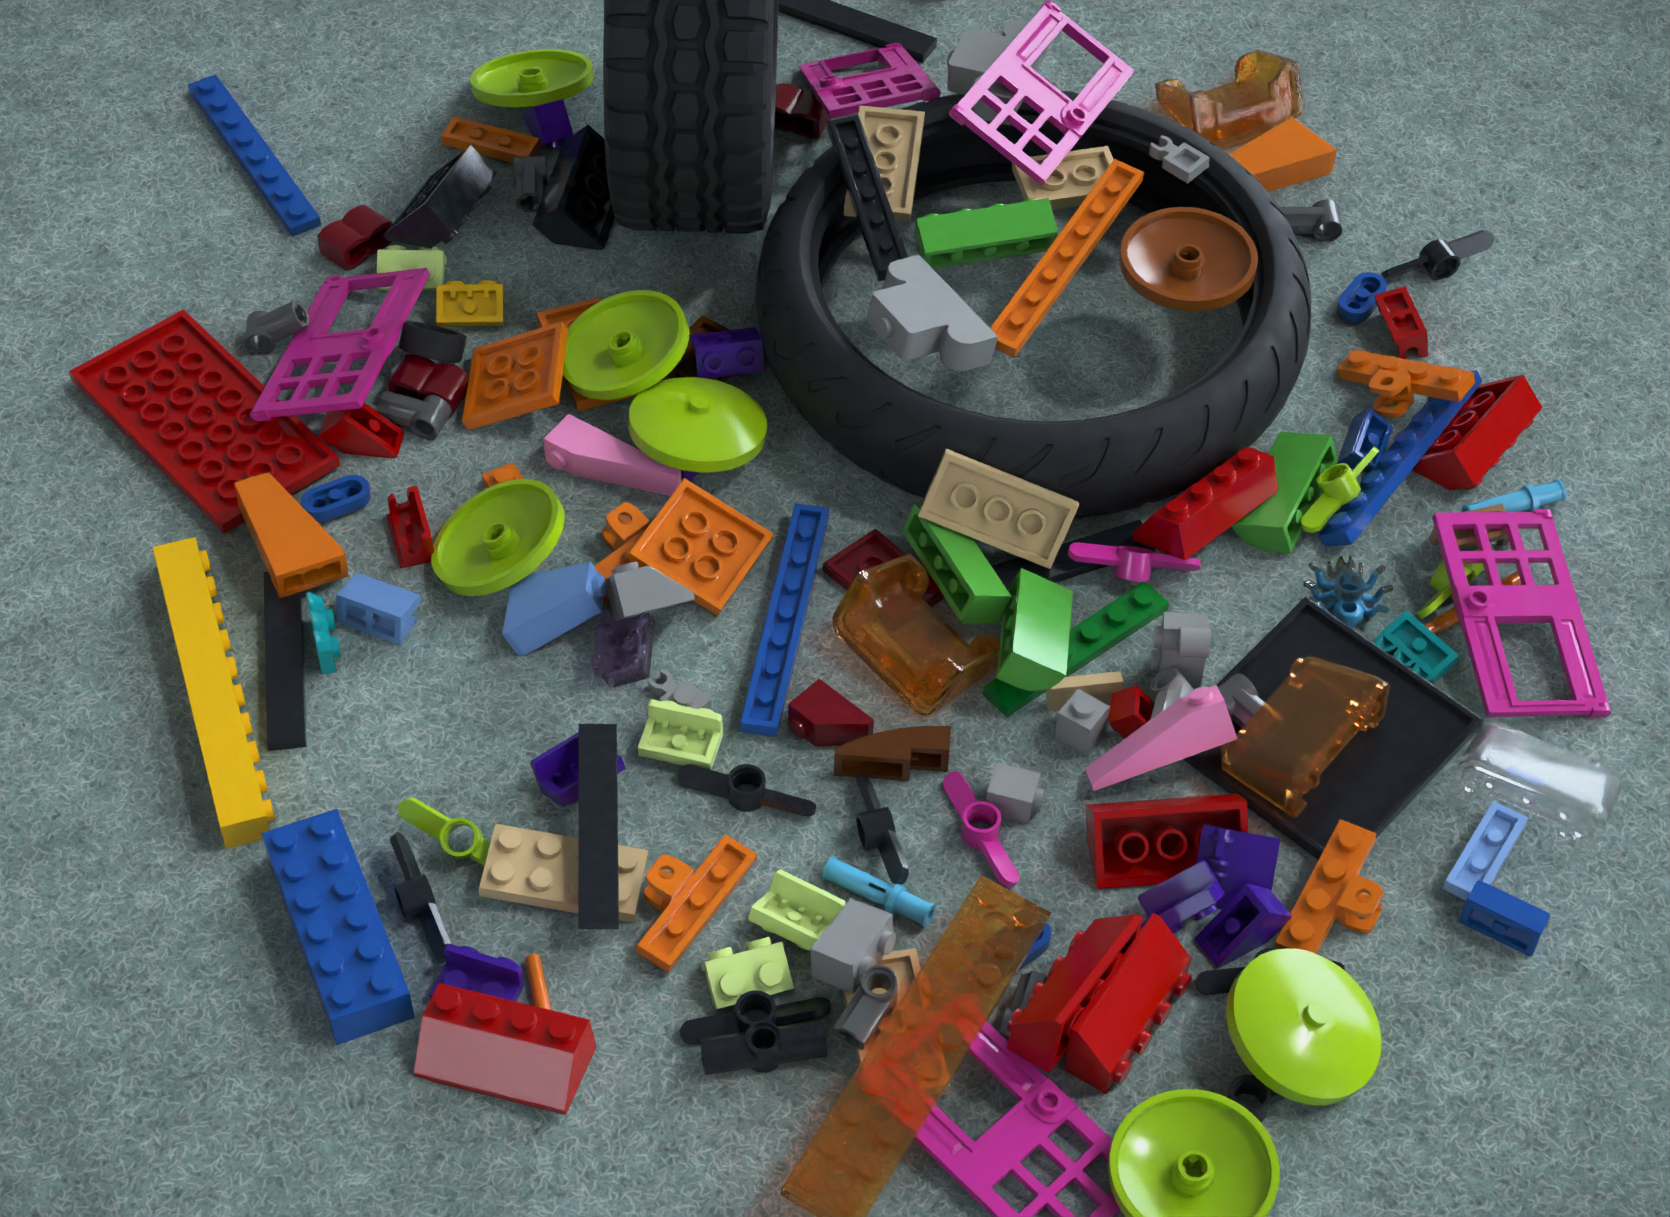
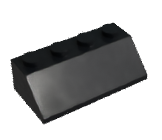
M586 125L563 142L532 225L554 244L602 250L605 247L615 215L607 179L605 139L591 126Z
M470 145L428 177L383 236L389 241L430 249L441 241L444 244L449 243L459 233L458 228L470 218L469 213L480 205L481 201L479 199L491 190L492 187L489 183L497 173Z

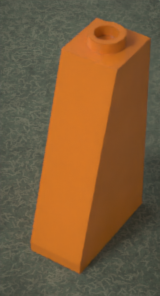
M1291 117L1229 153V155L1246 168L1270 192L1332 173L1337 149Z
M269 472L248 477L245 480L234 483L238 506L279 598L349 576L344 549Z

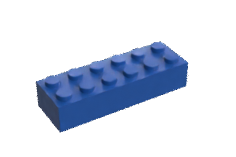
M338 809L261 833L269 864L336 1045L415 1018L409 989Z

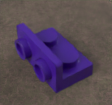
M756 327L690 335L691 349L695 356L696 372L699 378H715L764 371L762 338Z
M447 944L444 950L446 963L429 995L430 999L438 983L517 1002L524 987L522 967L506 957L495 958L479 953L470 946L459 947Z

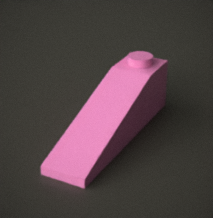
M570 414L544 438L546 462L554 469H562L574 476L671 496L681 483L680 470L653 460L641 450Z
M1217 685L1199 687L1189 695L1181 697L1088 765L1085 770L1093 791L1237 740L1225 700Z

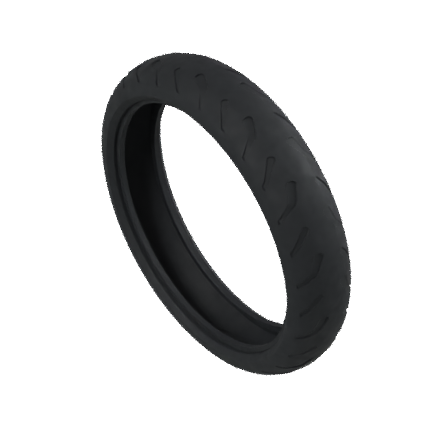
M1061 91L1072 101L1079 95V93L1071 91ZM963 94L942 96L928 102L923 101L902 108V110L925 112L914 200L939 191L965 185L1016 181L1010 160L963 124L961 126L951 118L949 111L965 96ZM1111 100L1070 151L1108 146L1113 159L1144 172L1143 181L1129 199V203L1143 208L1150 213L1166 208L1192 207L1221 214L1241 226L1251 237L1257 250L1258 263L1254 281L1249 290L1236 300L1243 327L1238 338L1226 354L1209 371L1181 390L1143 407L1110 416L1069 421H1028L994 417L964 410L917 392L886 374L850 342L836 323L822 291L827 276L841 253L861 233L857 217L844 216L847 187L833 146L814 161V165L807 168L786 195L785 201L780 204L771 220L763 241L759 260L755 298L757 318L765 353L783 391L809 425L834 449L854 464L886 483L925 498L945 449H949L1078 501L1079 507L1074 518H1082L1138 508L1147 502L1154 503L1185 491L1190 485L1200 481L1214 471L1215 468L1236 455L1240 450L1252 445L1272 424L1295 386L1308 350L1311 333V288L1304 256L1292 228L1279 205L1259 181L1233 157L1206 138L1166 117L1143 108ZM1022 101L1017 111V114L1030 124H1033L1040 115L1024 101ZM1048 120L1039 129L1043 135L1056 145L1065 136ZM1001 124L997 129L1000 134L1013 144H1016L1023 136V133L1012 124ZM1161 135L1170 138L1177 147L1185 142L1210 157L1209 168L1189 183H1186L1162 168L1163 160H1157L1150 156V143L1159 146ZM1032 140L1022 149L1029 157L1048 154Z

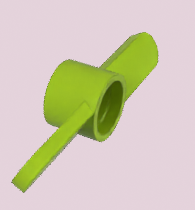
M1374 446L1352 471L1348 464L1340 463L1327 468L1318 476L1317 483L1323 493L1302 516L1301 528L1309 533L1319 531L1341 505L1352 501L1358 496L1361 488L1356 477L1380 451Z
M1444 560L1437 567L1430 582V587L1438 592L1416 613L1420 619L1431 614L1448 597L1453 600ZM1463 563L1467 581L1470 585L1484 570V566L1482 563Z
M408 797L400 802L398 806L400 817L438 839L445 852L455 859H472L485 866L490 842L483 838L480 829L470 820L465 818L450 819L413 797ZM460 826H468L474 832L472 846L464 852L452 851L449 846L451 833Z

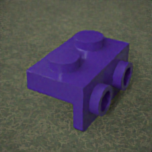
M577 732L530 762L540 791L563 807L578 801ZM617 754V774H619L626 768L622 757Z
M1203 860L1141 893L1138 896V901L1148 916L1141 924V928H1143L1151 915L1155 913L1161 916L1174 934L1183 928L1181 921L1193 915L1196 921L1215 912L1217 910L1215 903L1225 893L1208 863Z

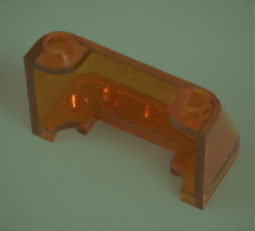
M1259 49L1246 53L1237 60L1235 65V82L1208 91H1186L1183 83L1176 79H1166L1155 83L1157 101L1173 121L1206 138L1220 149L1258 137L1291 117L1299 121L1304 109L1299 62Z
M907 554L859 572L836 608L832 617V625L838 637L914 712L922 716H928L943 709L997 668L1000 640L993 634L984 633L976 636L969 645L922 599L929 585V577L925 568L911 554Z
M1309 655L1305 659L1300 657L1291 667L1289 677L1236 735L1237 740L1222 745L1220 751L1224 754L1221 769L1296 819L1307 806V802L1302 799L1303 794H1306L1311 787L1315 789L1319 785L1321 773L1359 730L1365 732L1369 726L1374 729L1385 717L1390 684L1378 676Z

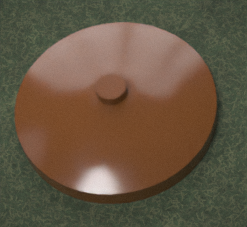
M1173 207L1146 214L1127 229L1121 242L1119 263L1121 272L1128 284L1144 298L1171 309L1206 311L1231 304L1249 290L1255 278L1258 255L1251 237L1231 219L1205 209Z

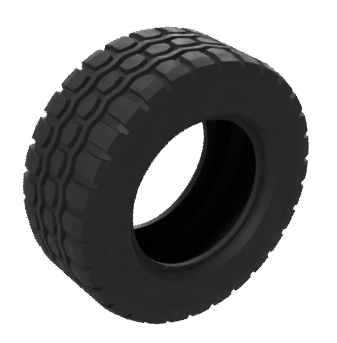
M604 0L603 97L605 155L613 212L619 225L641 231H657L659 227L661 231L674 232L676 227L677 231L703 232L706 228L708 233H719L723 231L724 227L725 233L750 234L763 230L772 195L779 0Z

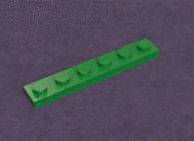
M1142 582L1070 629L1067 673L1065 677H1069L1168 611L1169 602L1148 583ZM997 678L983 686V695L1006 717H1009L1047 691V689L1039 691L1020 689Z

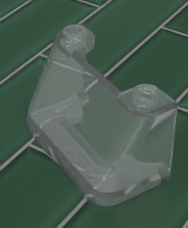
M1502 722L1483 723V726L1478 730L1461 757L1455 770L1446 802L1464 809L1466 803L1472 799H1479L1478 804L1483 806L1486 805L1490 796L1562 825L1558 837L1566 839L1568 835L1575 844L1573 854L1592 861L1624 787V780L1617 770L1611 766L1603 765L1511 728Z

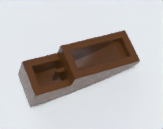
M951 726L898 728L850 741L835 748L834 776L855 777L863 772L871 779L909 781L910 769L948 772Z

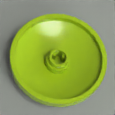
M559 49L529 50L504 55L482 64L470 76L473 96L483 103L501 107H531L561 99L564 100L584 91L594 80L592 62L588 57L577 52Z
M635 290L613 295L588 308L568 328L563 377L568 385L575 392L587 398L614 400L640 393L658 383L675 368L688 346L689 325L681 307L674 299L663 293L650 290Z
M679 377L660 381L638 393L629 409L628 430L635 445L653 460L679 470L710 473L731 470L754 459L760 453L765 443L767 418L758 402L744 391L732 385L707 378Z
M534 479L509 480L481 491L461 505L439 531L433 545L434 553L431 554V563L435 574L446 588L463 596L487 595L501 591L519 582L533 572L556 546L565 523V512L561 501L548 485Z
M1285 948L1261 954L1252 960L1235 978L1228 994L1226 1006L1229 1033L1242 1061L1265 1086L1295 1102L1308 1105H1331L1351 1097L1373 1076L1381 1055L1379 1022L1365 992L1341 967L1318 954L1300 949Z
M1178 1089L1163 1092L1146 1099L1133 1108L1123 1119L1112 1141L1108 1174L1115 1201L1125 1217H1268L1279 1189L1280 1165L1275 1145L1267 1130L1245 1107L1232 1099L1214 1092L1198 1089Z

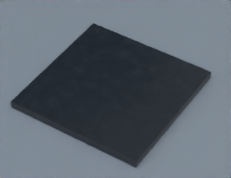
M1305 596L1217 684V687L1221 686L1236 673L1246 676L1255 686L1258 697L1284 720V728L1279 732L1277 738L1268 745L1263 744L1260 746L1240 726L1231 720L1237 740L1184 758L1183 760L1227 793L1238 794L1244 798L1250 810L1319 860L1340 819L1376 833L1377 838L1480 730L1484 719Z

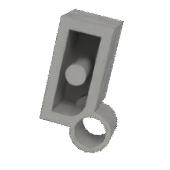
M1164 612L1162 625L1155 626L1153 648H1157V650L1151 649L1150 671L1157 674L1167 667L1174 666L1181 672L1192 688L1201 687L1206 658H1209L1211 645L1208 614Z
M850 898L810 949L812 977L854 994L861 985L863 973L868 968L876 965L883 955H888L894 947L896 934L893 932V914Z

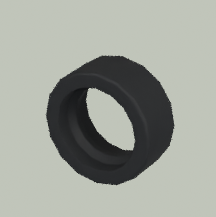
M406 321L403 324L398 347L403 351L421 357L459 363L462 361L467 336L436 325Z

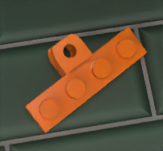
M1352 350L1337 368L1338 378L1369 385L1371 393H1379V397L1373 403V411L1380 416L1390 418L1402 416L1414 403L1413 394L1460 402L1475 384L1474 372L1439 366L1422 361H1412L1395 356L1369 353L1363 350ZM1388 405H1396L1392 408H1386Z
M628 502L622 503L607 514L605 519L607 526L601 532L602 539L613 551L594 566L599 575H603L605 579L612 575L611 570L616 569L617 566L631 563L627 560L628 554L650 523L637 507ZM608 595L604 596V605L609 603Z
M1339 820L1290 913L1292 918L1283 926L1275 942V948L1300 949L1318 954L1335 919L1336 923L1360 933L1372 932L1382 912L1380 900L1383 897V889L1374 881L1359 876V873L1376 842V833L1344 820Z
M725 834L694 874V869L679 859L670 855H661L646 873L645 879L648 886L645 887L643 896L650 905L663 913L637 944L636 953L667 973H670L756 863L757 853ZM663 869H668V870L672 871V873H670V872H668V871H661V870H663Z

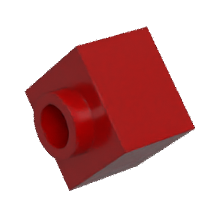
M1138 685L1112 693L1108 716L1110 726L1125 739L1151 720L1155 703Z

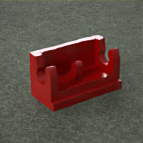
M1404 286L1374 295L1379 314L1384 320L1394 344L1397 345L1399 358L1406 359V351L1412 347H1416L1415 350L1419 358L1427 357V330L1407 287Z
M418 486L407 488L406 495L408 500L404 503H396L397 501L393 493L387 499L389 513L386 514L400 569L431 562V554L434 553L432 535Z

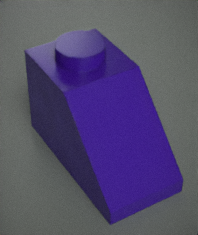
M563 99L535 106L522 114L523 120L532 136L540 138V146L548 145L549 150L562 147L563 142L573 135Z
M1245 884L1194 939L1216 967L1221 968L1269 942L1292 916L1269 888Z

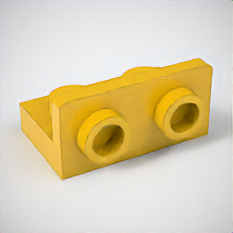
M483 280L478 282V284L465 285L461 281H448L445 285H436L437 326H504L505 291L503 284H498L491 280Z

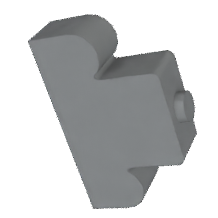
M1012 20L1005 23L1002 29V36L966 29L956 48H951L948 55L947 90L966 95L1029 22ZM1047 47L1030 66L1036 72L1047 53ZM997 80L988 90L1004 104H1007L1015 95ZM979 100L972 110L980 118L987 121H993L998 115L997 112L982 100ZM1023 100L1015 107L1014 112L1017 113ZM1004 120V122L1002 123L1005 125H1011V123H1009L1007 120Z
M920 255L891 262L888 266L883 289L873 292L866 322L900 359L906 361L940 352L941 362L947 368L956 371H967L991 363L998 336Z

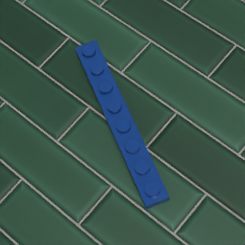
M217 75L205 77L199 81L187 84L192 98L290 235L293 237L321 226L320 217Z
M1477 370L1472 371L1474 372L1475 384L1460 402L1428 397L1427 403L1412 417V421L1405 430L1396 436L1395 442L1388 451L1379 457V462L1362 478V483L1359 485L1361 491L1358 496L1344 504L1328 520L1327 526L1318 535L1324 546L1351 545L1354 543L1482 383Z
M798 503L794 505L740 722V732L772 737L778 736L829 521L830 508Z

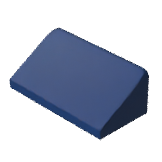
M1369 407L1361 411L1352 419L1337 464L1346 463L1350 468L1354 469L1362 458L1375 446L1380 451L1362 470L1369 473L1379 462V457L1385 453L1393 426Z
M1478 880L1466 900L1459 921L1461 924L1513 949L1532 956L1549 921L1550 914Z

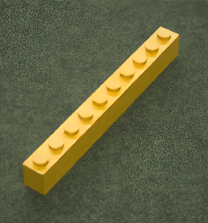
M196 537L154 546V556L225 848L228 849L263 840L261 833L270 831L268 823L275 822L276 819L271 799L262 800L261 793L268 792L263 769L255 771L254 764L261 762L256 741H247L246 735L253 734L248 712L240 713L239 707L245 706L246 703L241 684L233 685L232 679L239 677L234 656L226 658L225 652L232 650L227 629L219 630L218 627L219 624L225 623L220 602L212 604L211 598L218 597L213 575L205 576L206 571H211L207 550L199 551Z

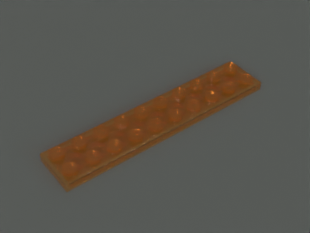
M982 875L979 877L781 1188V1196L817 1217H868L1049 921L1050 911Z

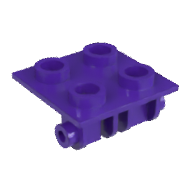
M1203 825L1196 864L1203 860L1206 861L1225 893L1215 903L1216 908H1223L1245 884L1269 888L1272 891L1281 839Z

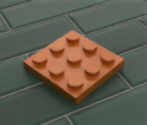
M562 321L473 349L462 423L468 430L488 426L499 421L559 404L568 329Z
M684 478L631 549L627 560L638 562L639 568L649 565L694 592L695 600L693 601L719 616L772 541L774 533Z

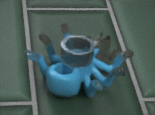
M1341 555L1337 560L1335 572L1332 570V562H1327V574L1329 577L1334 578L1335 582H1326L1323 578L1322 570L1314 562L1309 563V567L1315 573L1318 586L1334 590L1320 594L1317 586L1308 581L1303 582L1304 588L1311 590L1315 601L1332 598V601L1326 606L1322 602H1316V604L1328 612L1333 609L1332 615L1352 629L1360 626L1363 614L1368 619H1372L1377 612L1387 613L1389 611L1388 607L1376 603L1379 602L1385 593L1393 591V585L1379 588L1374 596L1363 593V590L1372 589L1378 576L1385 571L1386 567L1384 565L1376 568L1371 573L1368 581L1364 583L1362 578L1363 563L1358 564V573H1356L1352 557L1349 556L1348 562L1345 563L1343 555ZM1362 600L1376 605L1369 610Z

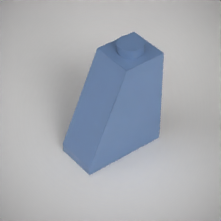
M591 562L526 576L519 582L511 585L502 631L503 637L518 656H525L602 612L604 596L607 595L605 578L603 575H599Z

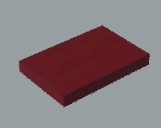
M876 528L823 563V571L894 633L945 598L931 575Z

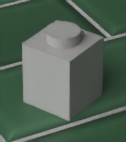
M1077 689L1058 712L1055 740L1087 756L1106 733L1110 706Z
M996 762L987 790L986 802L995 805L999 809L1002 818L1029 824L1033 811H1041L1045 796V790L1039 788L1041 773Z

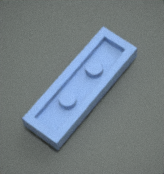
M1493 801L1445 880L1443 890L1466 901L1478 880L1492 885L1524 830L1528 817Z

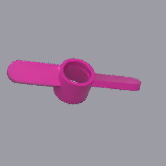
M1075 542L1070 545L1068 550V556L1072 560L1115 566L1114 576L1130 581H1149L1151 567L1182 571H1197L1201 569V560L1189 557L1186 560H1182L1172 555L1155 554L1152 550L1136 546L1116 547Z
M953 771L948 773L943 780V787L962 819V839L968 846L981 850L994 875L1002 885L1009 888L1014 887L1020 877L999 841L1001 813L999 809L989 802L978 801L968 781L960 772ZM976 821H984L993 827L977 829L970 824Z

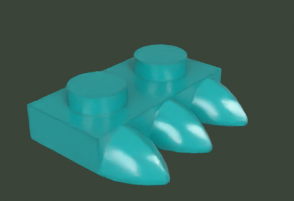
M306 592L322 675L336 672L334 658L341 657L338 637H330L329 633L331 630H336L332 608L325 609L322 595Z
M1407 610L1387 626L1376 637L1374 642L1375 645L1387 653L1394 651V658L1407 667L1412 666L1414 672L1433 685L1459 663V655Z

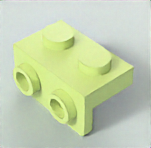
M391 245L387 246V250H378L377 274L427 268L430 275L422 291H436V285H444V265H447V258L444 251L439 250L438 247L434 246L431 249L419 247V250H406L404 246ZM391 286L377 288V290L389 291Z
M650 699L647 706L648 720L638 745V756L682 766L691 764L712 770L723 737L722 715L706 708L695 709L678 705L669 700L658 701Z
M778 870L773 875L769 892L751 907L748 920L761 926L767 932L775 933L794 942L801 949L810 950L842 910L846 902L783 870Z
M770 937L747 942L748 951L733 954L732 948L728 947L709 952L710 961L700 963L702 971L706 973L715 1010L735 1005L738 998L748 991L759 990L772 995L794 989L783 943L771 944Z

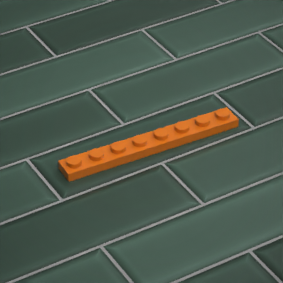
M1116 159L1112 161L990 327L998 336L995 346L996 350L1013 358L1017 356L1142 183L1143 171Z

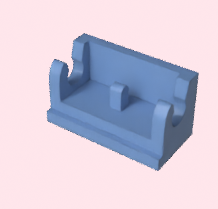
M356 573L336 594L338 623L399 645L403 643L405 637L419 619V617L412 615V613L420 605L421 595L360 573Z

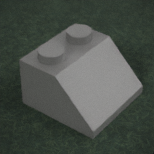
M638 562L617 566L616 569L611 570L612 575L605 579L607 595L615 622L677 607L695 600L694 592L649 565L639 568Z

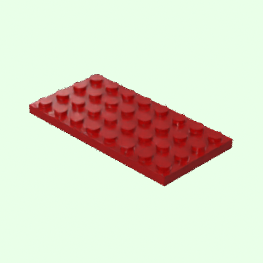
M184 309L69 371L71 381L223 534L245 522L238 506L235 482L269 472L291 495L340 466L339 456L296 415L272 417L268 421H254L250 417V413L265 386Z

